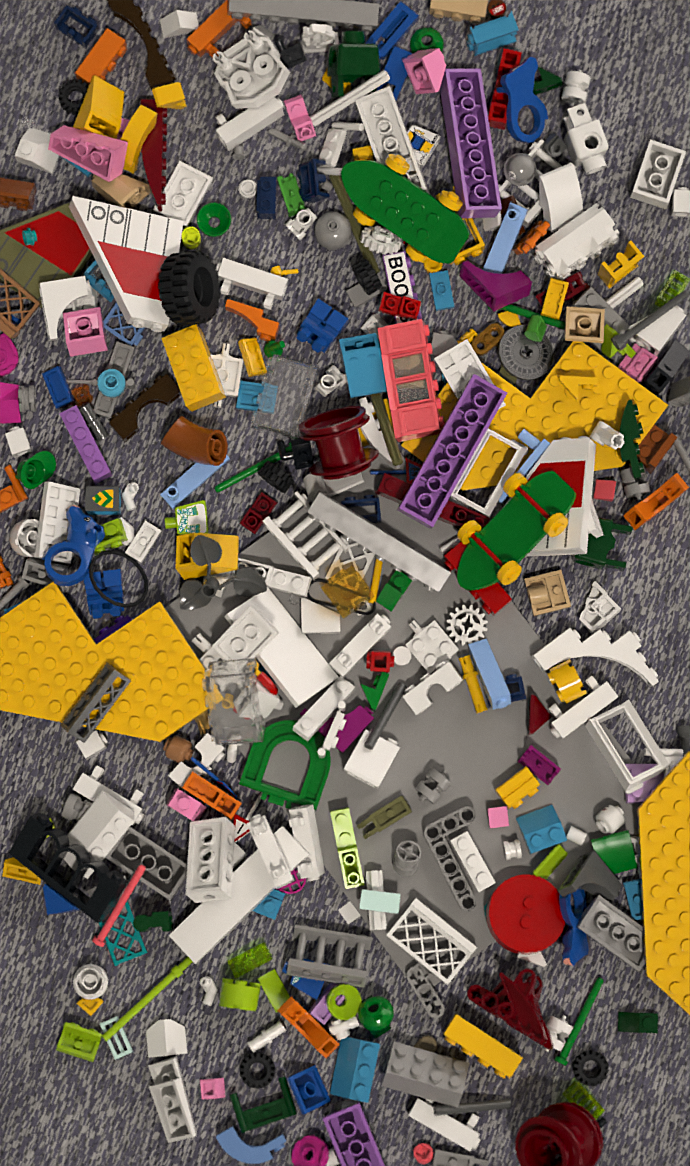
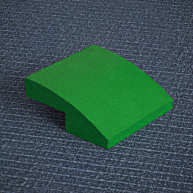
M628 830L591 840L592 850H595L613 874L637 868Z

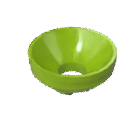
M336 985L327 995V1009L337 1019H351L358 1013L361 1005V995L352 985ZM338 995H343L345 998L344 1004L341 1006H337L335 1003Z

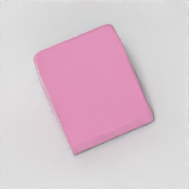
M507 806L487 809L489 828L509 826Z
M224 1078L200 1080L201 1100L225 1097Z

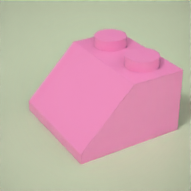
M439 48L419 50L402 60L416 94L436 93L439 91L446 68L444 55Z
M100 307L63 313L66 345L70 357L108 350Z

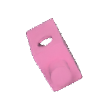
M175 788L165 804L191 821H199L207 808Z

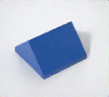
M48 884L43 886L47 915L80 911V909Z
M315 1065L287 1077L302 1115L331 1101Z

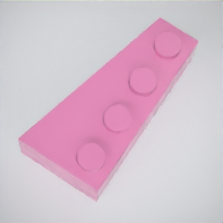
M64 125L51 133L48 150L111 182L123 173L128 142Z

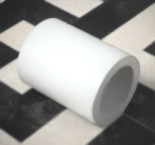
M571 826L566 837L568 840L582 846L587 833Z

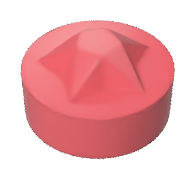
M427 1143L416 1145L413 1151L415 1160L420 1164L429 1163L434 1156L432 1147Z

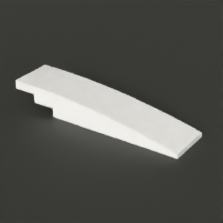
M388 86L355 99L376 162L386 165L385 160L389 154L402 156L406 159L410 168L405 175H401L430 194L391 87Z
M281 826L274 833V836L289 870L292 872L309 853L284 826ZM257 849L233 872L232 895L230 899L202 902L169 935L195 964L225 936L229 935L275 889L259 850Z

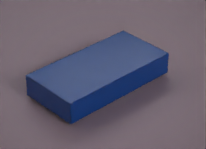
M61 366L42 373L55 408H61L74 401Z

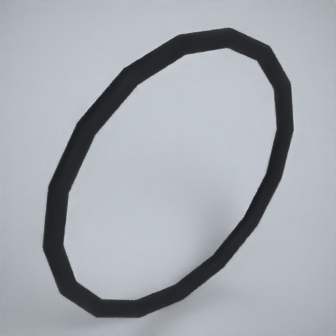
M115 550L101 551L93 557L89 565V578L94 589L104 600L124 608L137 606L145 600L148 593V579L143 568L135 559ZM115 554L131 561L140 571L144 580L142 597L135 603L124 604L115 602L105 596L97 587L93 578V566L99 557Z

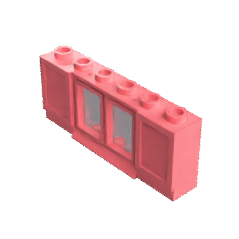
M422 319L377 328L395 439L398 442L438 435L445 422L439 412V409H442L441 399L437 398L436 391H439L437 379L434 380L433 373L436 372V367L430 357V354H433L432 344L428 343L427 336H430L428 324L425 325Z

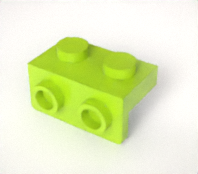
M65 1022L56 1051L94 1062L101 1043L102 1034L95 1029L82 1028L77 1023Z

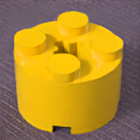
M570 659L550 668V673L547 674L552 685L557 684L559 688L556 693L561 703L565 701L566 704L587 694L586 690H581L584 686L574 666L569 667V664L572 663Z

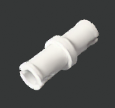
M279 1020L269 1029L262 1030L260 1035L247 1043L255 1053L267 1043L271 1044L273 1039L287 1030Z

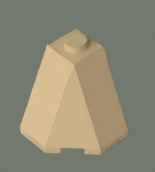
M95 174L91 180L92 187L109 204L128 209L135 208L151 193L150 186L147 183L123 174L111 182Z

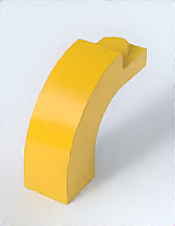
M140 105L121 137L122 141L128 142L123 169L133 174L138 168L141 148L149 133L156 126L157 113L143 105Z

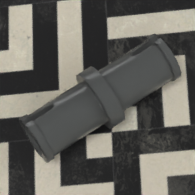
M86 403L81 406L79 410L88 422V428L91 427L97 436L98 441L109 436L100 422L101 418L97 417L90 404Z

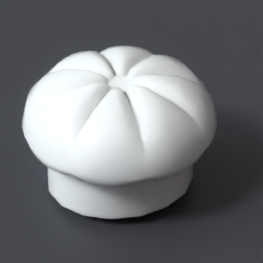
M86 964L76 971L73 978V986L76 993L82 998L96 999L106 991L108 977L100 966Z

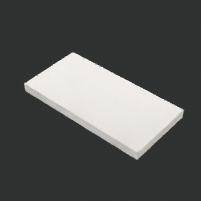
M268 587L266 592L253 596L226 614V620L232 625L250 605H254L280 632L256 658L295 708L339 678L308 637L302 634L301 628Z

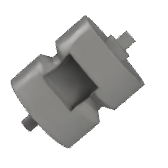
M630 463L628 469L620 471L622 482L626 483L624 487L626 498L635 497L638 501H641L643 495L650 493L649 483L645 481L647 477L645 467V473H641L642 478L634 480Z
M431 768L425 775L426 780H421L415 787V790L421 794L419 799L421 802L425 799L435 804L441 797L440 792H445L451 785V782L445 778L447 773L445 770L441 773Z
M71 793L67 801H61L60 805H63L64 808L61 817L71 821L76 819V822H78L93 802L87 799L82 801L81 797Z
M403 841L398 844L393 860V869L397 874L408 877L416 873L421 857L419 845L413 841Z

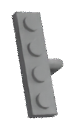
M116 341L107 370L116 369L125 378L135 347ZM132 378L125 380L127 389H135L136 385ZM99 392L93 411L96 415L110 419L113 416L119 396L110 398Z

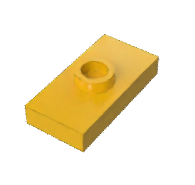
M550 278L541 312L542 316L560 319L569 282Z
M257 338L239 340L238 344L248 377L265 375L267 370Z

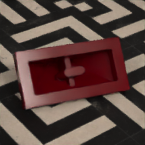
M530 695L528 735H533L552 716L535 695Z

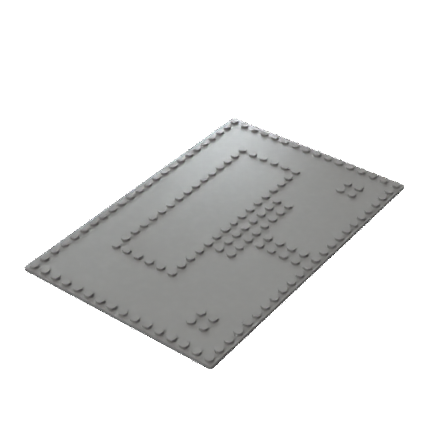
M402 454L403 463L399 469L393 468L378 455L371 462V466L361 472L364 479L363 483L331 497L339 503L345 501L344 498L356 497V500L364 499L363 496L375 495V498L379 497L381 523L374 524L446 567L444 555L447 553L442 554L439 548L457 537L459 530L456 526L437 519L433 528L429 529L397 511L399 503L375 494L383 474L371 475L370 471L406 470V460ZM389 474L406 482V474ZM375 505L349 508L360 516L376 514ZM303 507L281 524L282 527L279 529L284 534L286 532L289 533L310 514ZM313 521L294 538L292 543L296 548L302 547L323 528L318 522ZM337 530L335 531V534H336L338 537H339L340 535H343L341 532H339V531H337ZM270 532L238 554V558L310 577ZM327 534L306 553L305 558L309 562L315 561L335 541ZM354 540L352 542L348 541L349 545L356 543ZM358 545L351 547L354 558L365 555ZM338 551L319 567L318 572L320 576L317 579L329 581L325 577ZM342 551L339 558L340 563L351 559L348 551L346 553ZM366 557L355 561L358 571L364 569L367 563ZM373 557L357 590L358 593L366 596L370 594L375 557ZM387 560L382 565L377 598L385 584L389 582L396 571L391 567L392 563ZM352 562L342 565L345 576L356 573ZM339 567L334 568L331 577L335 579L342 577ZM403 570L401 571L402 573L408 576V573H406ZM454 570L451 571L439 592L436 590L434 592L429 591L420 580L417 582L412 581L392 612L377 602L376 609L372 614L360 616L354 612L319 604L340 614V634H305L329 664L378 613L380 616L385 615L391 621L389 624L391 630L369 652L372 650L391 651L392 656L393 651L397 647H406L405 644L416 634L409 626L413 620L421 628L427 627L435 620L449 637L452 632L446 631V628L450 626L446 621L448 619L452 620L449 616L450 612L456 614V607L462 610V605H465L466 609L473 605V610L475 611L479 608V614H485L483 620L488 621V624L484 625L488 630L487 632H482V634L485 636L484 639L487 638L504 680H506L505 676L517 674V677L522 676L527 697L525 701L511 702V704L501 709L493 710L488 708L487 711L476 714L466 679L450 692H447L441 684H433L429 688L428 695L434 704L419 715H416L405 699L401 697L380 735L385 740L390 738L398 742L397 746L400 749L378 790L344 772V767L364 731L344 753H341L336 747L335 749L332 747L330 749V771L317 810L315 811L323 863L368 926V910L359 909L362 889L367 890L366 871L382 870L384 891L401 894L399 913L385 912L386 929L372 930V932L405 977L407 971L419 962L386 935L416 898L477 947L466 962L496 941L488 928L484 906L488 903L490 896L501 883L513 876L533 875L532 872L556 846L554 845L529 855L516 820L517 817L553 805L565 835H567L571 826L587 833L582 846L568 839L560 843L568 855L546 879L557 890H559L580 856L593 851L591 840L611 835L610 833L601 832L596 826V815L606 805L619 806L624 812L625 822L615 833L628 830L630 837L638 835L639 829L637 808L642 803H626L622 785L585 727L588 721L562 740L560 737L556 738L550 731L552 728L550 724L556 718L548 710L549 707L556 704L564 714L584 699V697L581 696L567 704L565 701L561 703L556 693L559 688L557 684L552 685L547 675L550 673V670L542 672L531 657L545 645L514 603L511 601L495 616L491 613L488 615L481 607L483 603L479 599L475 600L469 593L470 590H465L459 585L456 578L457 573ZM357 575L346 579L348 585L355 588L358 582ZM235 581L227 584L222 597L215 595L210 603L204 607L192 610L180 609V597L165 607L198 659L203 656V652L192 643V640L196 638L201 643L197 638V635L201 633L207 641L214 644L231 626L225 618L226 614L252 598L239 595L234 589ZM314 582L309 588V594L313 599L354 609L351 600L358 597V595L323 582ZM270 589L302 630L301 598L310 599L293 593L289 594ZM466 613L459 615L456 619L461 620L466 616ZM473 615L472 618L475 621V623L480 624L478 619ZM469 618L465 624H462L465 627L466 634L469 627H472L469 625ZM454 627L456 633L461 636L460 630ZM478 632L470 633L468 638L474 637ZM455 637L450 638L454 643ZM458 641L455 645L459 651L451 657L449 662L453 664L463 678L464 673L459 658L470 655L468 643L465 642V645L461 646V641ZM412 653L411 660L407 665L398 666L394 663V667H390V672H385L389 674V678L376 711H372L374 720L365 730L370 731V729L374 728L398 683L405 684L407 688L413 684L416 687L421 683L420 678L428 673ZM367 654L344 677V679L355 686V691L345 701V711L341 712L345 715L355 710L359 705L362 707L367 706L371 710L361 684L376 689V686L373 685L377 675L381 676L382 672L366 669ZM221 660L219 668H227V661ZM246 670V671L244 672L243 676H244L248 681H250V679H248V677H247L248 672H247V670ZM476 675L487 707L483 685L479 676ZM518 682L507 684L510 693L520 691ZM276 683L279 697L283 700V707L281 710L273 709L266 718L245 719L233 711L232 707L224 708L222 701L211 707L210 711L230 738L233 735L242 736L243 744L237 747L247 760L255 739L266 727L284 720L299 721L302 710L304 708L309 710L333 683L297 708H295ZM232 684L222 695L225 697L226 693H231L235 701L242 690L235 684ZM530 695H535L552 716L533 735H528ZM338 709L330 718H334L336 716ZM601 722V727L624 764H634L605 724ZM286 741L277 745L271 753L262 782L300 795L310 766V755L307 749L295 741ZM530 745L561 768L560 772L548 786L533 774L540 783V786L537 787L539 791L532 797L527 795L521 799L524 803L515 810L513 807L507 808L509 826L489 828L487 809L505 806L496 794L495 789L524 768L517 761ZM431 768L441 773L445 770L447 772L445 778L451 782V785L445 792H440L441 797L435 804L425 799L421 802L419 800L421 794L415 790V787L421 780H426L425 775ZM402 795L412 812L383 831L364 839L363 835L376 828L372 821L362 829H358L356 825ZM284 801L282 809L290 818L289 810L301 805L292 803L291 808L288 809L285 808L287 801ZM466 806L472 807L475 810V820L471 824L445 836L476 898L477 906L470 912H464L460 909L423 835L426 826ZM349 807L365 884L345 889L330 815L331 810ZM465 810L462 812V818L465 821L472 819L471 811ZM447 819L444 825L447 829L451 830L455 827V822L452 819ZM429 828L427 835L430 838H436L438 831L435 828ZM467 831L496 882L478 893L464 865L449 842ZM519 839L522 858L517 859L513 857L511 860L506 861L503 841L513 842ZM403 841H413L421 848L418 869L415 874L408 877L397 874L393 869L396 848ZM438 845L436 847V853L439 856L446 854L447 849L445 846ZM450 862L446 863L445 871L450 874L454 873L455 865ZM456 880L454 882L455 890L462 891L464 889L463 881ZM466 897L463 899L462 904L464 908L470 909L473 906L471 898ZM410 911L406 916L407 925L419 924L418 916ZM404 920L399 926L405 925ZM430 925L421 926L422 937L434 936L433 928ZM419 926L407 927L409 939L420 938ZM397 928L392 935L398 940L406 939L405 928ZM445 937L437 938L438 950L449 946L448 940ZM434 939L423 940L424 951L435 950ZM420 940L409 941L411 951H422ZM456 950L457 958L454 962L462 961L466 954L461 950ZM444 951L445 955L441 958L439 957L440 963H443L442 961L447 958L450 960L449 951ZM425 953V959L434 953ZM435 960L427 961L429 965L437 964ZM453 964L454 970L459 964ZM451 965L440 970L441 975L445 978L452 974ZM411 971L410 979H415L418 983L414 985L416 989L426 983L425 979L422 982L420 981L418 976L421 974L419 971ZM436 975L428 978L432 987L442 981ZM422 987L420 990V995H424L430 989L428 987Z

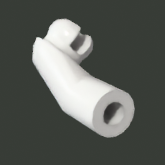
M120 517L128 539L122 542V544L128 546L134 539V528Z
M202 977L200 985L206 992L202 1003L211 1006L217 993V987L212 978Z

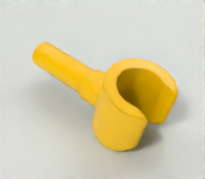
M278 265L271 269V273L283 277L288 274H297L298 269L282 271Z

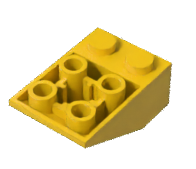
M93 75L73 128L116 139L121 127L124 91Z
M195 532L177 536L176 570L184 580L207 576L208 565H197L192 560L190 553L192 541L197 535L211 538L221 546L222 556L218 562L211 563V575L238 570V536Z

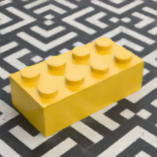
M197 324L161 338L185 406L191 412L226 398L204 334Z
M454 1014L443 1031V1034L446 1035L444 1040L454 1046L458 1043L462 1046L461 1051L470 1057L473 1054L479 1057L477 1061L485 1067L493 1066L495 1068L493 1072L503 1079L506 1076L511 1078L523 1059L457 1014Z

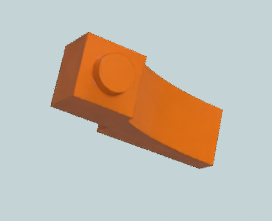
M227 299L226 310L239 315L253 325L261 340L267 342L276 340L280 328L279 322L263 318L264 310Z
M193 771L182 787L231 820L242 805L241 802Z

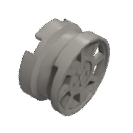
M35 385L26 388L19 386L20 412H26V410L36 412Z

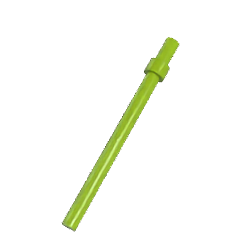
M187 956L178 966L175 965L170 969L171 972L102 1035L104 1040L107 1042L176 977L179 978L193 961Z

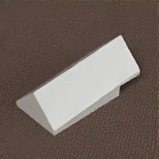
M177 1055L148 1065L154 1085L149 1086L167 1142L170 1143L195 1137L197 1131Z

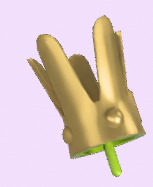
M208 711L194 719L198 724L200 735L202 732L206 734V729L208 730L210 726L215 729L216 725H218L209 716Z

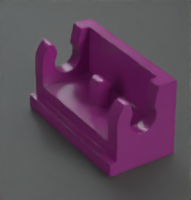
M532 745L529 746L517 761L522 766L527 767L532 774L547 786L561 770V768Z

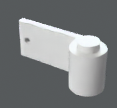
M361 472L334 480H325L321 476L308 474L304 477L303 482L308 498L312 502L319 491L332 497L363 483L364 479Z

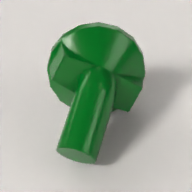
M269 341L264 348L265 355L270 359H278L283 353L285 343L283 341Z

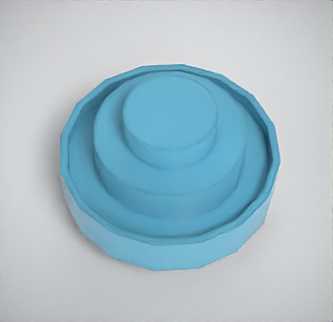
M108 369L100 374L97 385L104 396L114 398L124 392L126 381L120 371Z

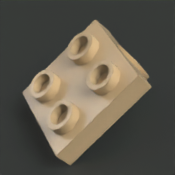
M562 570L524 579L533 617L571 607Z

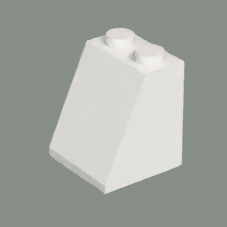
M676 305L629 339V341L658 356L683 323L686 317L684 310ZM642 319V320H640V321L634 323L633 325H631V326L628 328L627 331H629L630 329H632L634 326H636L638 323H640V322L643 321L644 319Z
M370 729V731H364L344 767V772L378 790L400 747L397 746L398 742L390 738L385 740L379 737L373 750L367 749L364 744L373 730Z

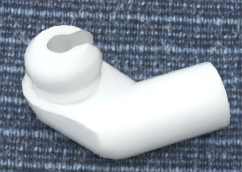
M135 482L129 483L122 493L127 511L136 509L133 498L139 490V486Z
M233 735L229 740L226 758L229 763L236 761L237 746L243 744V739L240 735Z

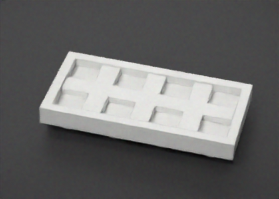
M468 339L434 358L457 399H459L473 374L493 384ZM504 401L500 405L499 409L506 406Z
M49 481L44 482L35 549L36 558L41 559L49 547L67 539L68 520L66 511L73 505L78 506L79 488ZM60 552L54 556L52 561L71 564L72 552Z

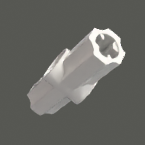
M382 870L366 871L367 890L385 892ZM368 910L370 930L386 929L385 912Z

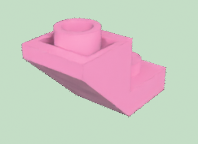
M302 95L285 100L284 104L297 140L302 142L315 137L316 133L313 123L307 113Z

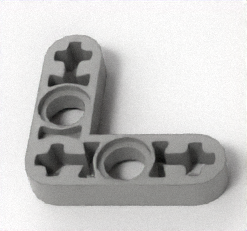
M452 950L453 953H454V954L452 955V956H453V962H454V961L456 960V958H457V952H456V950ZM438 952L439 957L444 956L445 952ZM436 953L427 957L425 959V962L427 963V961L429 960H435L437 962V959L435 957ZM447 958V959L443 960L442 962H443V963H450L451 960H449V959ZM418 963L407 971L406 978L428 1015L432 1018H440L444 1014L445 1008L428 981V978L434 974L421 963ZM449 965L440 966V970L444 969ZM413 970L420 972L421 975L418 977L421 982L423 979L426 981L425 984L420 985L417 989L414 987V985L418 984L416 980L410 979L411 971ZM422 987H428L431 990L429 998H422L420 996ZM435 996L437 1000L433 1002L436 1006H441L440 1014H432L430 1012L432 1006L430 1003L426 1006L424 1002L431 1000Z

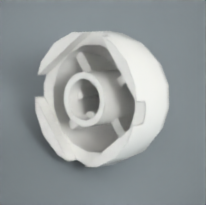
M25 519L16 523L11 529L9 542L11 548L18 555L35 557L38 520Z

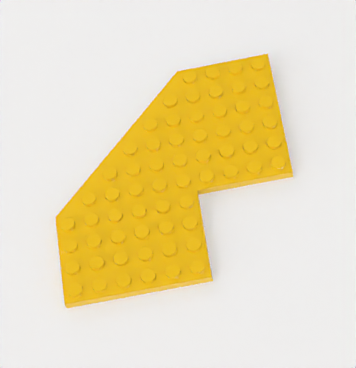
M573 341L531 398L482 363L493 384L507 392L503 400L506 406L497 411L488 428L510 441L515 440L528 447V453L524 455L514 474H516L534 451L518 439V435L523 429H526L541 442L543 439H546L550 444L553 440H560L562 437L577 439L580 436L589 437L599 421L620 432L624 409L628 400H632L633 404H637L639 415H636L637 423L641 422L643 434H640L641 439L633 441L639 445L668 407V404L584 342ZM559 376L598 377V386H593V390L582 389V386H578V400L576 401L559 382ZM448 382L437 396V398L441 399L442 409H439L440 416H443L444 422H446L458 401ZM438 435L407 440L401 446L424 462ZM490 436L460 490L465 491L497 486L517 450ZM592 440L596 444L594 471L624 466L626 462L622 463L620 448L615 450L607 445L602 446Z
M51 582L0 617L1 711L63 722L106 663L112 665L118 672L129 678L131 682L95 728L97 730L161 742L225 699L160 601L98 644L95 643L58 585L54 584V582ZM117 677L113 682V688L119 687L123 680ZM110 693L103 695L101 704L108 702ZM98 709L91 711L89 714L90 719L96 718Z
M688 751L637 808V817L639 820L638 838L642 881L641 899L643 901L645 975L690 1016V751Z

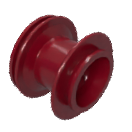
M348 406L314 415L300 423L299 438L307 441L315 440L320 460L309 468L310 474L321 476L325 480H334L358 474L371 466V462L378 457L379 451L374 448H363L358 428L365 425L370 419L364 407Z
M560 1102L547 1106L538 1116L526 1120L520 1126L515 1139V1151L520 1166H595L603 1150V1137L599 1124L589 1111L571 1102Z

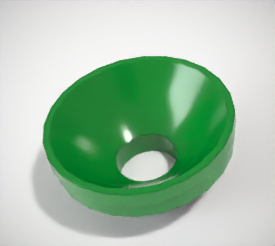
M424 27L417 30L410 40L412 53L419 50L439 48L441 52L443 51V38L433 28ZM429 36L432 38L433 43L425 46L422 43V38Z
M209 203L199 210L197 224L205 235L219 237L228 231L231 225V215L224 205ZM211 218H218L220 225L213 228L209 225V221Z
M381 996L370 997L359 1007V1021L368 1030H382L391 1023L394 1017V1009L386 998ZM371 1005H379V1009L376 1012L368 1011Z

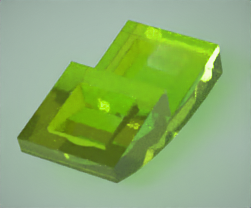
M265 942L227 962L235 978H238L273 960Z

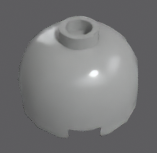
M339 212L323 214L315 225L317 242L328 250L343 248L352 236V227L349 220Z

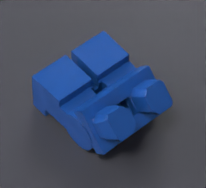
M318 298L310 313L302 322L296 338L301 342H309L312 345V349L317 353L321 351L325 353L347 326L349 319L335 309L333 311L332 307Z
M122 570L103 571L104 577H102L101 572H93V578L97 587L104 595L115 602L124 603ZM88 573L84 578L90 615L94 619L101 618L105 613H110L113 617L120 616L121 611H124V607L115 606L104 600L94 589Z

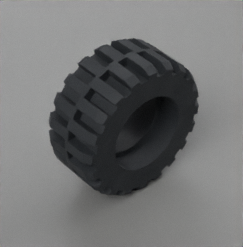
M201 251L173 253L164 260L160 268L158 288L160 289L159 298L162 301L161 305L165 309L167 317L178 325L209 322L219 307L220 283L218 282V272L215 270L214 263H211L210 257Z

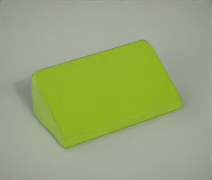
M557 844L532 874L546 880L566 858L567 852L560 844Z
M274 969L257 979L277 1013V1010L290 996Z

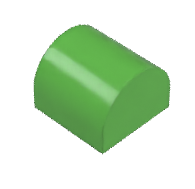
M531 316L526 328L525 336L532 341L541 342L545 334L547 325L541 316Z

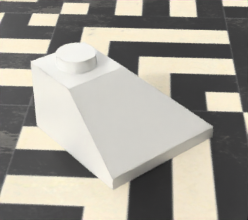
M29 127L22 136L16 150L15 158L17 162L52 174L59 155L48 150L51 134Z

